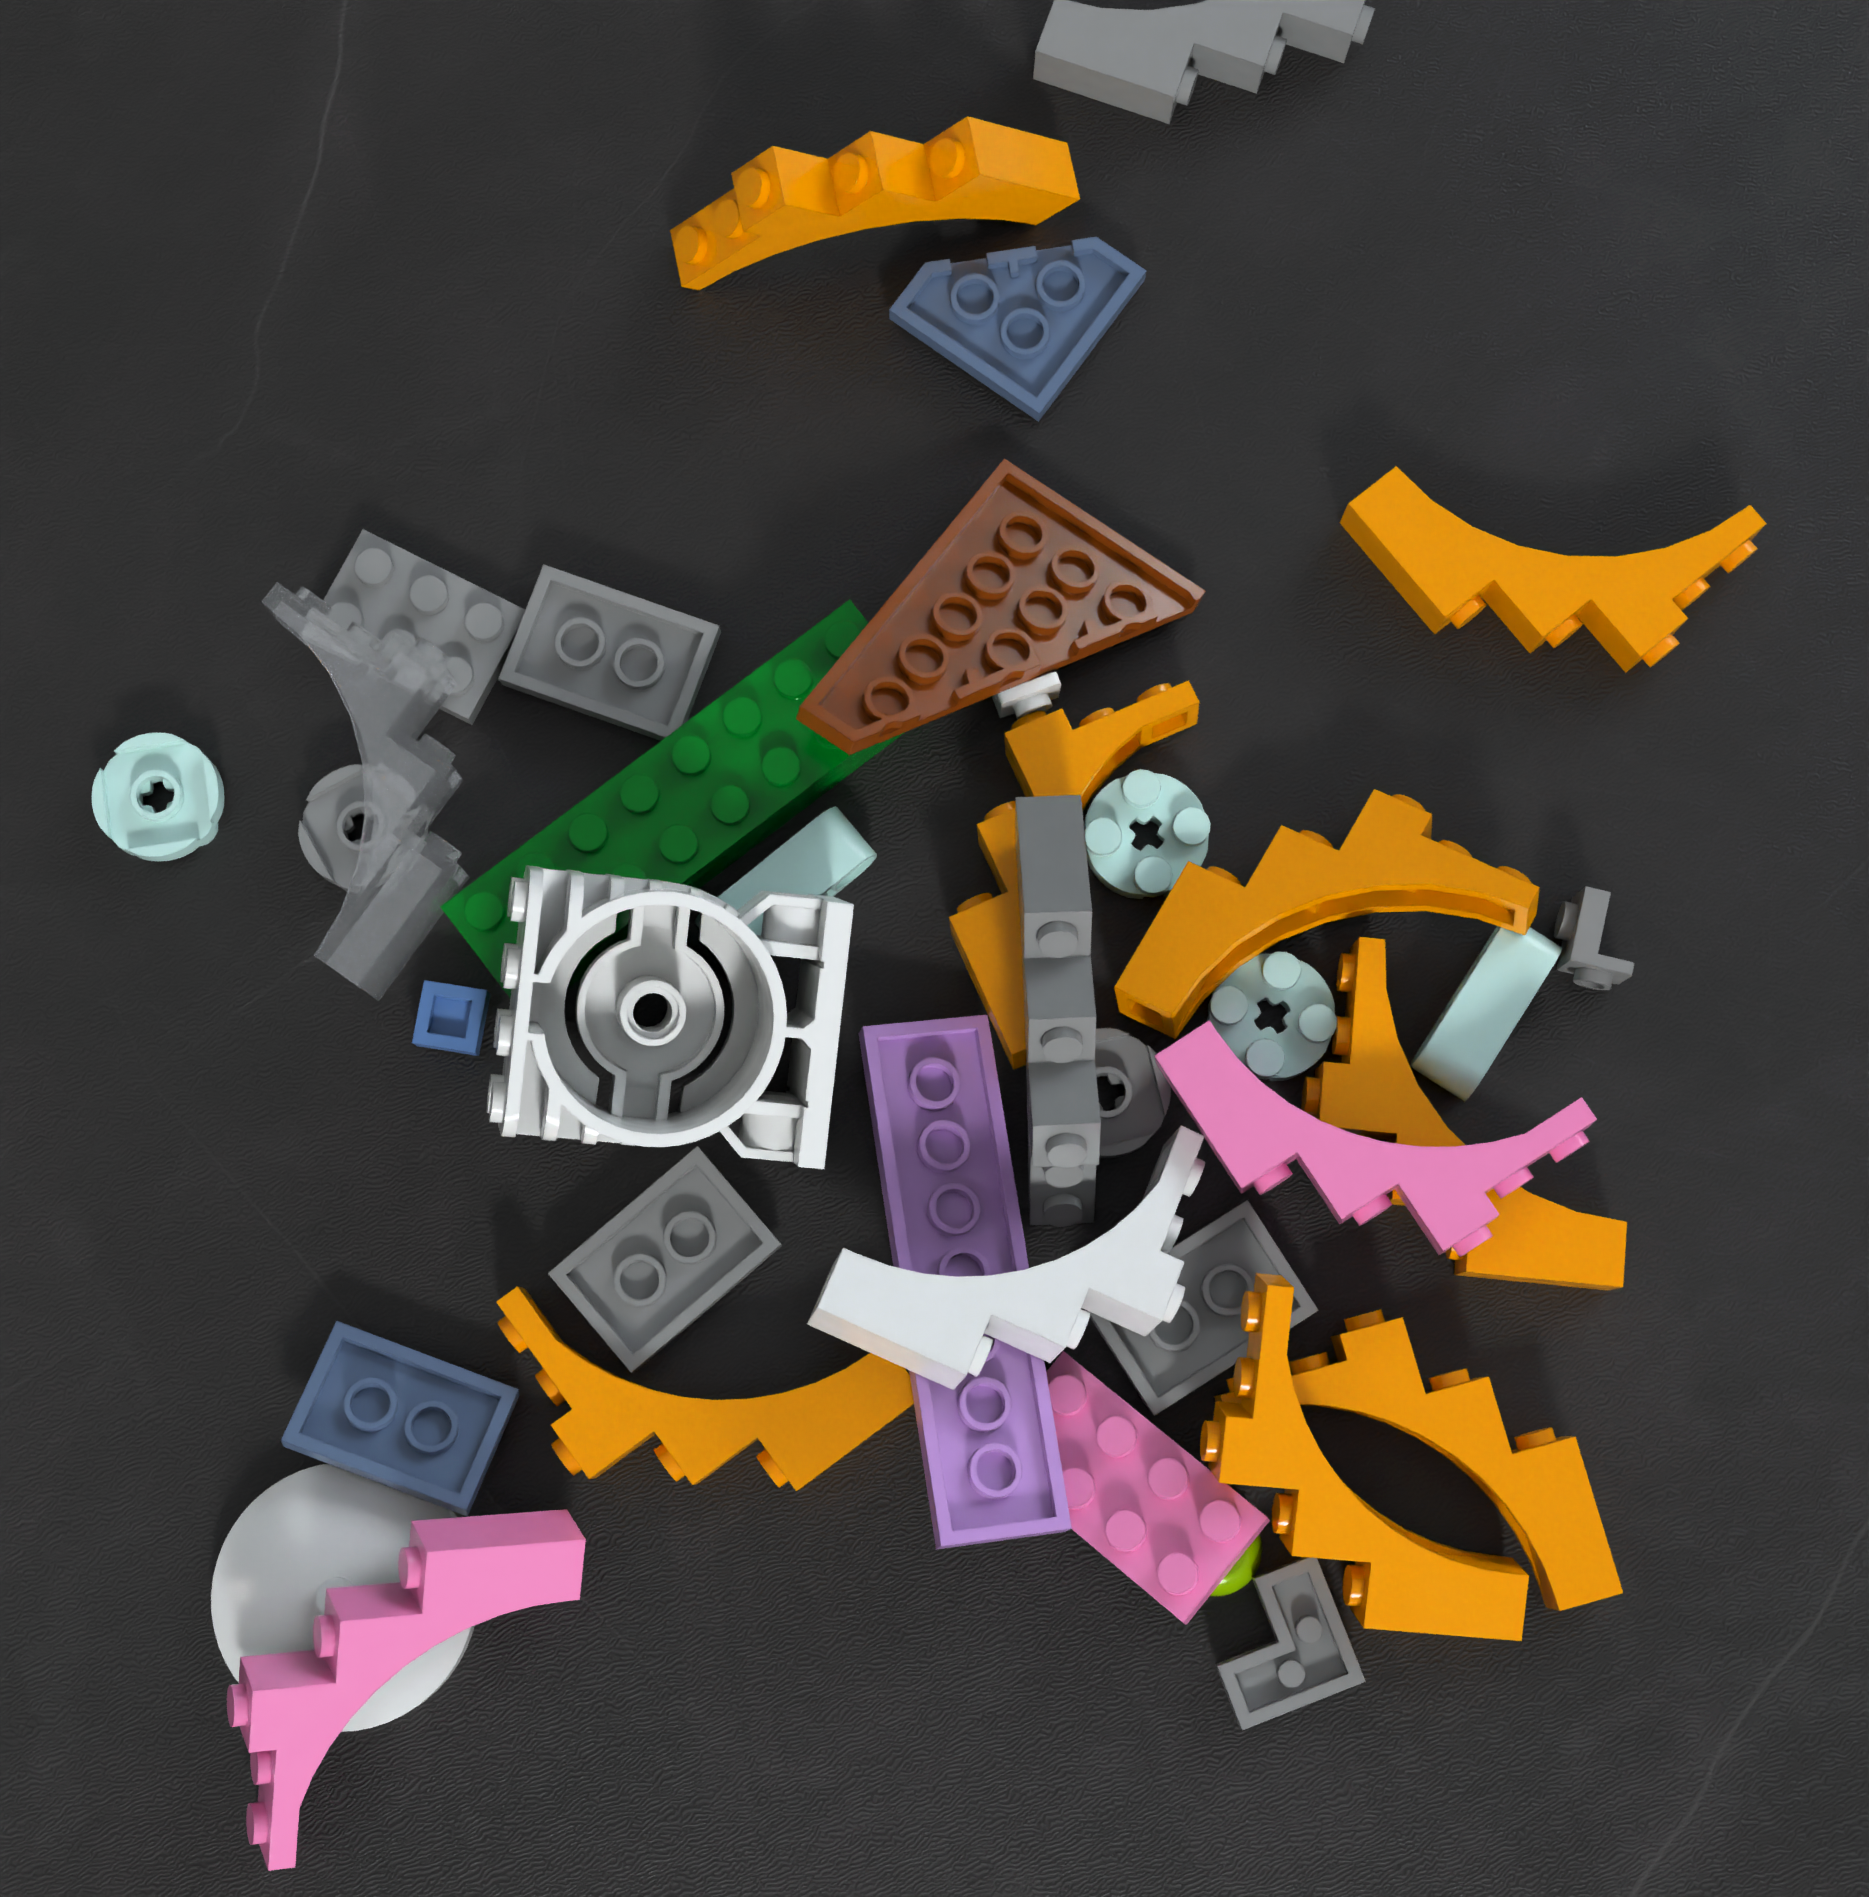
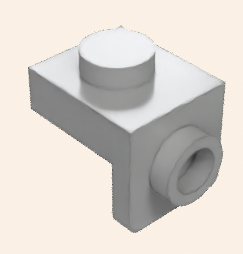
M1585 886L1572 897L1571 902L1563 901L1559 909L1554 937L1563 941L1556 970L1574 974L1573 983L1596 990H1611L1612 984H1621L1632 976L1634 963L1598 954L1611 892Z

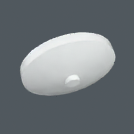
M330 1464L317 1465L298 1471L266 1489L243 1511L231 1528L221 1548L213 1574L211 1589L213 1628L218 1647L234 1678L239 1683L240 1657L314 1650L313 1624L315 1616L324 1615L326 1588L400 1582L398 1570L399 1552L402 1547H409L411 1521L456 1518L457 1516L449 1509ZM475 1626L467 1628L435 1645L403 1667L367 1700L352 1716L341 1732L358 1731L388 1723L424 1703L446 1682L461 1661Z

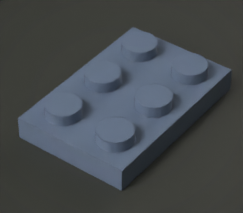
M336 1321L281 1442L285 1448L468 1517L518 1401L519 1389Z

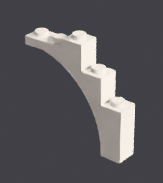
M1180 1126L1163 1145L1144 1197L1130 1214L1114 1228L1088 1245L1059 1259L1038 1266L988 1276H945L919 1273L889 1266L843 1248L831 1267L807 1324L952 1390L959 1385L968 1373L976 1377L979 1375L993 1343V1339L983 1334H987L1049 1363L1066 1346L1073 1350L1077 1347L1088 1324L1089 1312L1142 1336H1146L1162 1320L1167 1323L1173 1320L1185 1293V1287L1177 1283L1184 1261L1168 1253L1175 1244L1183 1224V1218L1175 1215L1182 1194L1188 1197L1192 1195L1204 1170L1205 1161L1196 1158L1204 1136L1184 1126Z

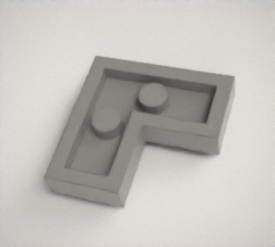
M1302 1557L1252 1577L1276 1641L1215 1664L1241 1730L1366 1682L1317 1558Z

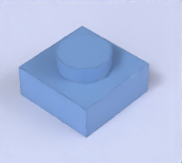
M424 980L412 1043L419 1047L479 1056L491 994L488 990Z

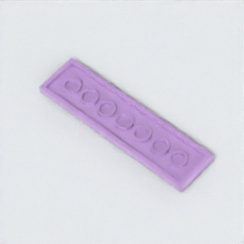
M988 1015L863 1026L858 1034L893 1267L925 1274L956 1277L988 1276L1028 1269L1029 1264ZM987 1334L983 1335L993 1339V1343L979 1375L976 1377L968 1373L954 1390L909 1370L936 1550L1061 1533L1072 1529L1045 1362Z

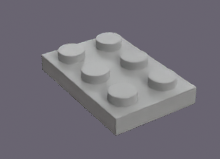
M363 529L303 637L307 643L473 725L502 671L525 609Z
M543 564L498 679L503 686L662 741L688 721L719 640L721 629L717 624Z
M697 1146L548 1274L631 1373H635L782 1247V1245Z
M1248 1200L1172 1247L1168 1253L1184 1261L1177 1283L1185 1287L1182 1302L1170 1323L1162 1320L1148 1335L1142 1336L1089 1312L1091 1320L1152 1416L1160 1413L1236 1364L1238 1357H1247L1249 1332L1242 1331L1241 1305L1244 1292L1254 1291L1256 1273L1282 1275L1294 1287L1290 1329L1319 1311Z

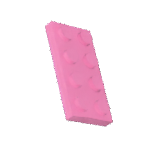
M1063 1351L1047 1370L1046 1374L1072 1530L1182 1623L1187 1625L1270 1520L1228 1484L1219 1483L1207 1467Z

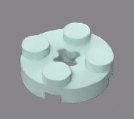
M146 733L124 741L114 750L116 755L108 761L105 769H99L92 786L93 813L99 827L126 853L148 861H170L192 853L199 846L206 845L215 838L218 832V821L224 808V786L217 767L198 747L173 734ZM163 782L164 787L168 791L174 792L173 801L167 803L164 811L157 813L152 806L143 805V796L153 794L154 783Z
M1139 769L1132 771L1127 776L1115 779L1106 785L1096 795L1087 811L1084 831L1087 860L1090 869L1107 888L1127 898L1143 899V897L1169 895L1188 861L1201 867L1208 851L1211 823L1208 815L1204 812L1200 800L1182 782L1165 774H1157L1149 770ZM1152 821L1159 826L1157 836L1163 843L1158 849L1148 844L1140 851L1132 845L1135 833L1130 829V826L1135 822L1145 825Z
M1287 952L1259 954L1241 965L1213 991L1208 1004L1207 1021H1211L1236 1057L1258 1079H1270L1269 1081L1288 1080L1311 1068L1326 1052L1337 1026L1334 999L1325 980L1309 964L1298 960L1294 955ZM1267 1000L1272 1006L1281 1004L1285 1008L1287 1014L1283 1017L1282 1022L1286 1029L1283 1032L1277 1034L1272 1027L1260 1030L1256 1026L1254 1020L1261 1014L1258 1003Z

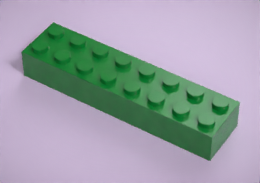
M850 599L440 906L509 998L511 997V989L503 988V982H500L504 943L516 944L518 922L510 921V917H507L511 877L524 878L526 865L545 869L575 870L583 873L612 874L621 877L668 881L699 889L904 734L902 733L849 755L796 720L800 705L868 624V621ZM630 909L617 913L615 933L594 945L580 960L572 974L568 988L583 977L589 965L599 954L615 943L627 939Z

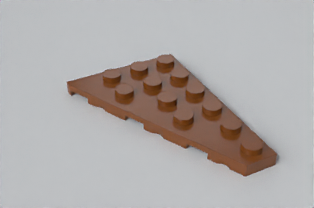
M1004 458L800 705L796 720L851 755L1193 613L1206 591Z

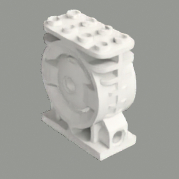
M526 865L524 878L511 877L507 917H510V921L518 922L516 944L504 943L500 982H503V988L511 989L509 1009L498 1008L496 1013L493 1048H496V1055L504 1056L502 1075L490 1074L486 1112L489 1113V1122L498 1123L500 1134L503 1137L515 1138L516 1134L540 1136L541 1140L548 1141L566 1138L581 1140L582 1144L596 1145L597 1141L643 1147L679 1146L696 1142L720 1131L741 1158L794 1162L797 1167L824 1169L854 904L832 896L801 895L762 890L736 910L718 897L685 884L621 877L612 874L583 873L575 870L545 869ZM630 909L627 939L608 947L593 960L580 981L576 997V1023L581 1039L593 1058L607 1071L612 1073L609 1107L607 1110L596 1105L599 1077L582 1062L569 1039L564 1014L565 997L569 981L580 960L594 945L615 933L617 913ZM691 909L700 912L698 940L715 955L727 976L732 994V1019L727 1038L716 1058L702 1073L682 1084L678 1112L668 1114L672 1080L690 1073L708 1057L718 1041L724 1021V998L714 971L699 954L686 946ZM764 912L761 935H755L747 925ZM771 955L801 958L796 1007L788 1014L783 984ZM649 993L663 995L667 1002V1012L664 1019L655 1026L645 1027L638 1025L634 1020L633 1009L639 998ZM785 1037H791L792 1045L787 1081L790 1091H786V1093L764 1091L779 1064ZM741 1117L738 1139L729 1128V1125Z

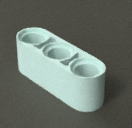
M834 806L817 816L719 895L718 898L738 910L762 890L833 897L863 873L876 859L877 854L838 807ZM764 912L747 925L755 935H761ZM700 914L695 919V924L698 927L700 922Z
M1497 926L1422 1043L1410 1067L1458 1098L1466 1101L1487 1073L1562 951V947L1530 927L1526 935H1522Z

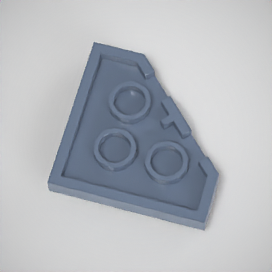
M1097 236L1072 240L1069 246L1036 250V246L990 252L986 253V258L950 263V259L925 262L889 309V319L1039 422L1145 281L1146 270Z

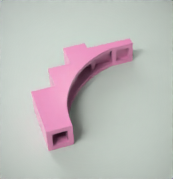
M1210 1020L1154 1055L1156 1065L1241 1194L1253 1186L1259 1195L1273 1189L1293 1174L1287 1164L1296 1159L1338 1223L1341 1224L1353 1216L1358 1225L1361 1226L1393 1205L1386 1194L1395 1189L1438 1255L1453 1247L1459 1257L1491 1238L1493 1234L1487 1227V1224L1495 1220L1500 1214L1486 1193L1494 1189L1499 1198L1502 1199L1534 1178L1527 1167L1543 1156L1550 1153L1554 1161L1558 1163L1590 1142L1583 1131L1597 1120L1581 1097L1527 1133L1494 1142L1456 1147H1420L1390 1143L1350 1133L1323 1122L1287 1102L1262 1083L1236 1057Z
M567 1509L411 1521L409 1547H402L399 1552L398 1570L400 1582L326 1588L324 1615L315 1616L313 1624L314 1650L240 1657L239 1684L229 1685L227 1690V1715L231 1727H240L246 1747L250 1753L252 1781L254 1785H259L258 1802L248 1803L246 1827L250 1845L259 1844L268 1871L295 1868L299 1809L312 1777L328 1749L352 1716L381 1686L403 1667L429 1649L467 1628L497 1616L532 1606L580 1600L586 1539Z

